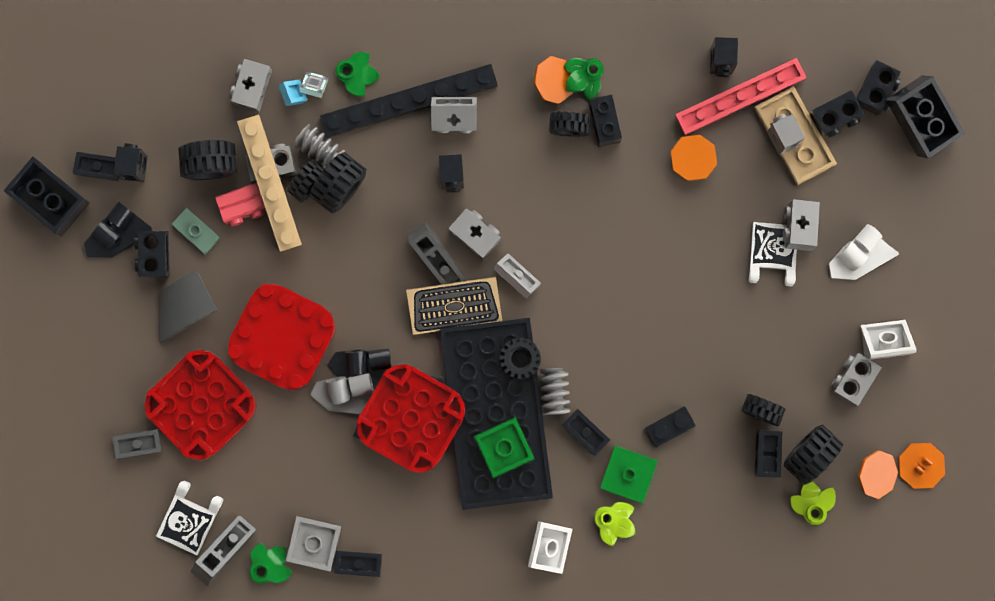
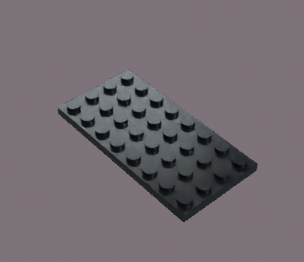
M530 318L440 329L447 386L455 390L465 403L463 422L453 437L462 510L552 499L553 493L537 372L530 378L516 380L509 377L500 365L501 350L507 342H510L512 339L523 338L529 339L533 343ZM517 350L512 354L511 361L514 366L522 368L529 363V355L523 350ZM516 417L535 459L493 478L474 436Z

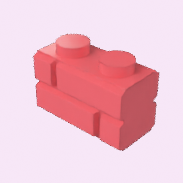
M257 183L215 197L226 225L237 226L244 222V218L252 216V219H256L265 215L264 211H266Z

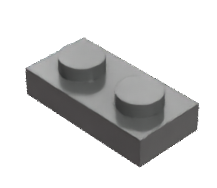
M159 429L113 436L116 459L162 452Z

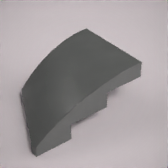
M197 270L175 281L159 293V340L161 343L218 311Z

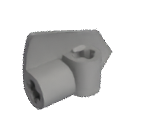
M370 373L350 378L342 376L317 381L311 396L328 411L361 414L374 392Z

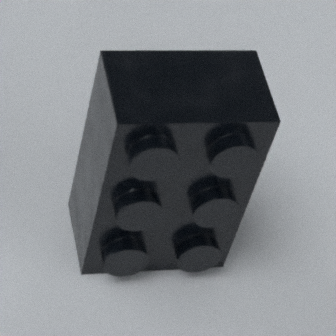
M921 75L886 99L888 106L918 157L929 159L965 134L933 76Z
M33 156L3 190L60 237L90 204L89 201Z

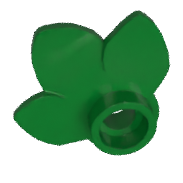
M366 52L354 53L349 60L339 62L335 69L337 78L345 82L347 91L359 97L365 96V85L372 84L380 78L376 69L368 65L370 54ZM345 68H349L351 70V73L349 75L343 74V70Z
M573 58L564 65L565 69L571 73L566 82V91L579 92L583 90L587 100L593 99L601 89L600 77L604 72L601 61L595 58H590L586 61L581 58ZM591 65H594L597 68V71L594 74H591L589 72V67Z
M262 543L257 544L251 552L252 566L250 567L249 575L252 581L263 584L268 581L280 583L288 579L292 574V570L283 565L287 555L286 547L276 546L267 550ZM259 568H263L265 570V575L263 577H260L257 574V570Z

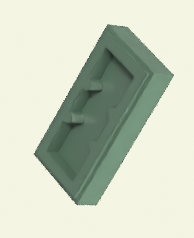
M188 208L172 223L178 231L205 255L221 239Z

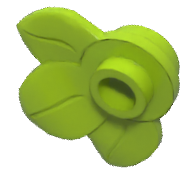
M813 481L802 486L801 496L790 497L793 510L798 514L804 515L805 520L811 525L822 524L827 517V511L834 507L836 500L834 488H827L821 491ZM813 509H816L819 512L817 518H813L811 516V511Z
M616 502L611 507L603 506L597 509L594 514V522L600 528V538L603 542L613 546L617 536L628 538L635 534L634 525L628 519L634 511L632 505ZM605 514L609 515V520L607 522L603 521V516Z

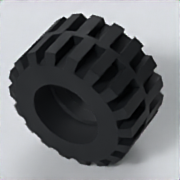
M203 140L190 142L178 148L180 176L185 179L214 180L226 178L237 173L234 143L224 140Z
M343 152L333 158L320 173L311 188L310 197L333 214L339 211L351 199L363 182L367 169Z
M821 424L811 430L785 459L783 466L803 485L809 484L838 456L842 450L843 442Z

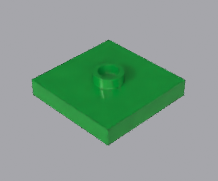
M516 417L474 436L493 478L535 459Z
M615 445L600 489L643 504L658 460Z

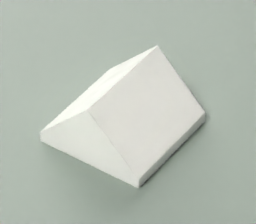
M906 320L861 325L864 356L869 360L916 353V346Z
M538 521L528 567L562 574L572 529Z

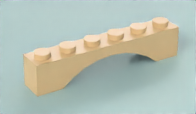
M260 115L237 121L280 252L302 245Z

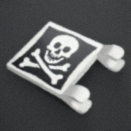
M753 222L748 277L750 283H757L759 280V268L786 270L785 286L791 287L795 284L797 250L785 248L786 241H783V230L787 228V225Z
M182 481L178 485L175 496L156 537L198 555L223 503V498L219 496L214 497L209 509L201 507L184 499L191 484L187 481Z

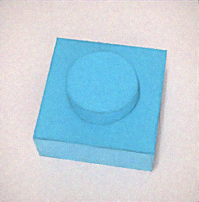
M300 80L286 81L278 85L286 106L303 104L308 100L306 94L300 92Z

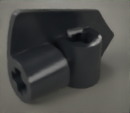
M118 202L85 241L87 257L112 258L134 243V238L138 236V231H152L153 228Z
M389 348L365 351V349L338 351L334 353L328 363L339 377L350 378L370 373L374 388L377 387L385 371L392 367Z

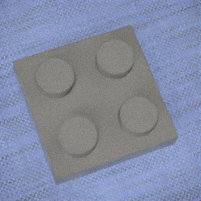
M296 516L286 561L331 571L342 526Z

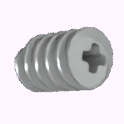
M308 124L297 136L294 146L297 148L302 146L301 151L303 153L309 152L308 157L310 159L316 157L315 162L318 165L323 163L322 168L324 169L333 158L345 152V150L337 153L338 144L330 147L331 139L329 138L324 142L325 134L321 133L317 136L318 128L315 127L309 130L310 124Z
M563 368L540 369V373L546 375L540 378V382L547 384L541 387V391L547 393L541 397V400L548 402L542 405V409L548 411V413L543 415H560L570 412V409L564 408V405L570 403V400L563 398V396L569 394V391L563 389L564 386L569 385V382L562 380V378L568 376L567 372L562 371Z

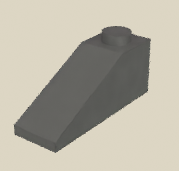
M426 221L407 233L409 244L441 284L467 281Z
M239 515L200 556L190 572L206 586H209L254 534L256 529Z

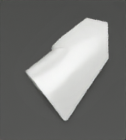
M867 224L855 239L848 242L829 262L830 277L856 280L898 256L899 253L881 239L882 235L877 229Z

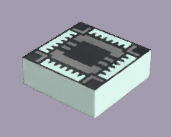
M306 71L300 86V92L322 98L328 77Z

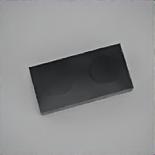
M76 152L73 168L74 175L119 182V177L113 173L115 157Z
M684 406L647 426L645 430L655 448L696 425Z
M578 408L562 424L594 456L610 441Z
M336 550L334 574L380 577L382 554Z

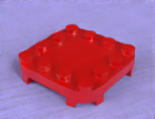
M263 284L250 297L230 337L228 354L233 362L241 368L281 388L291 391L301 389L313 379V375L332 338H334L336 331L335 320L331 313L323 306L283 286Z
M204 350L191 351L186 354L153 388L149 389L145 400V413L149 420L172 441L183 455L196 460L209 459L220 451L251 420L257 408L255 397L249 388L219 357Z
M407 364L395 365L385 371L362 413L359 415L356 423L357 433L367 447L407 470L416 473L428 472L439 463L463 422L465 403L455 390L415 367Z

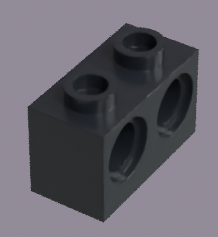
M715 37L710 51V74H715L716 77H729V74H733L737 66L738 38Z
M876 60L856 97L861 108L877 116L882 110L886 112L889 107L886 99L889 98L891 91L896 92L900 85L901 79L898 77L901 71ZM880 74H884L889 78L888 84H884L879 80ZM869 95H877L879 97V103H872L869 99Z
M851 90L813 109L809 114L821 136L827 135L831 138L841 132L840 128L846 125L848 128H851L860 123L859 118L865 113ZM842 107H850L853 114L851 116L845 115ZM824 116L830 117L833 125L826 126L822 118Z
M612 94L590 99L589 107L598 147L621 143L622 136Z
M124 143V147L117 146L113 173L122 180L144 182L148 156L135 144Z
M462 154L439 155L442 190L446 189L447 193L459 192L460 188H464Z
M138 231V236L134 238L135 249H138V259H135V271L139 272V277L170 276L169 231ZM150 236L156 239V246L153 249L146 245V240ZM149 259H154L157 263V268L153 272L147 268V261Z
M756 431L754 477L781 478L783 431Z

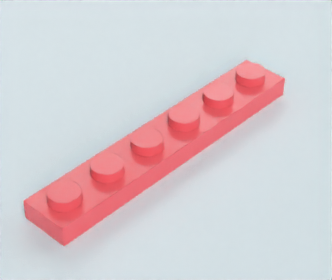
M795 58L675 114V117L685 136L795 85L807 77L798 59Z

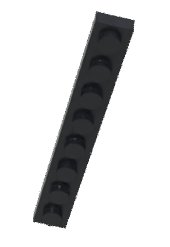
M488 64L320 115L326 137L329 138L431 107L432 97H465L498 87L492 64Z

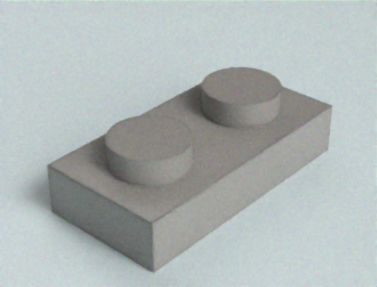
M509 254L505 255L493 268L526 299L541 284Z

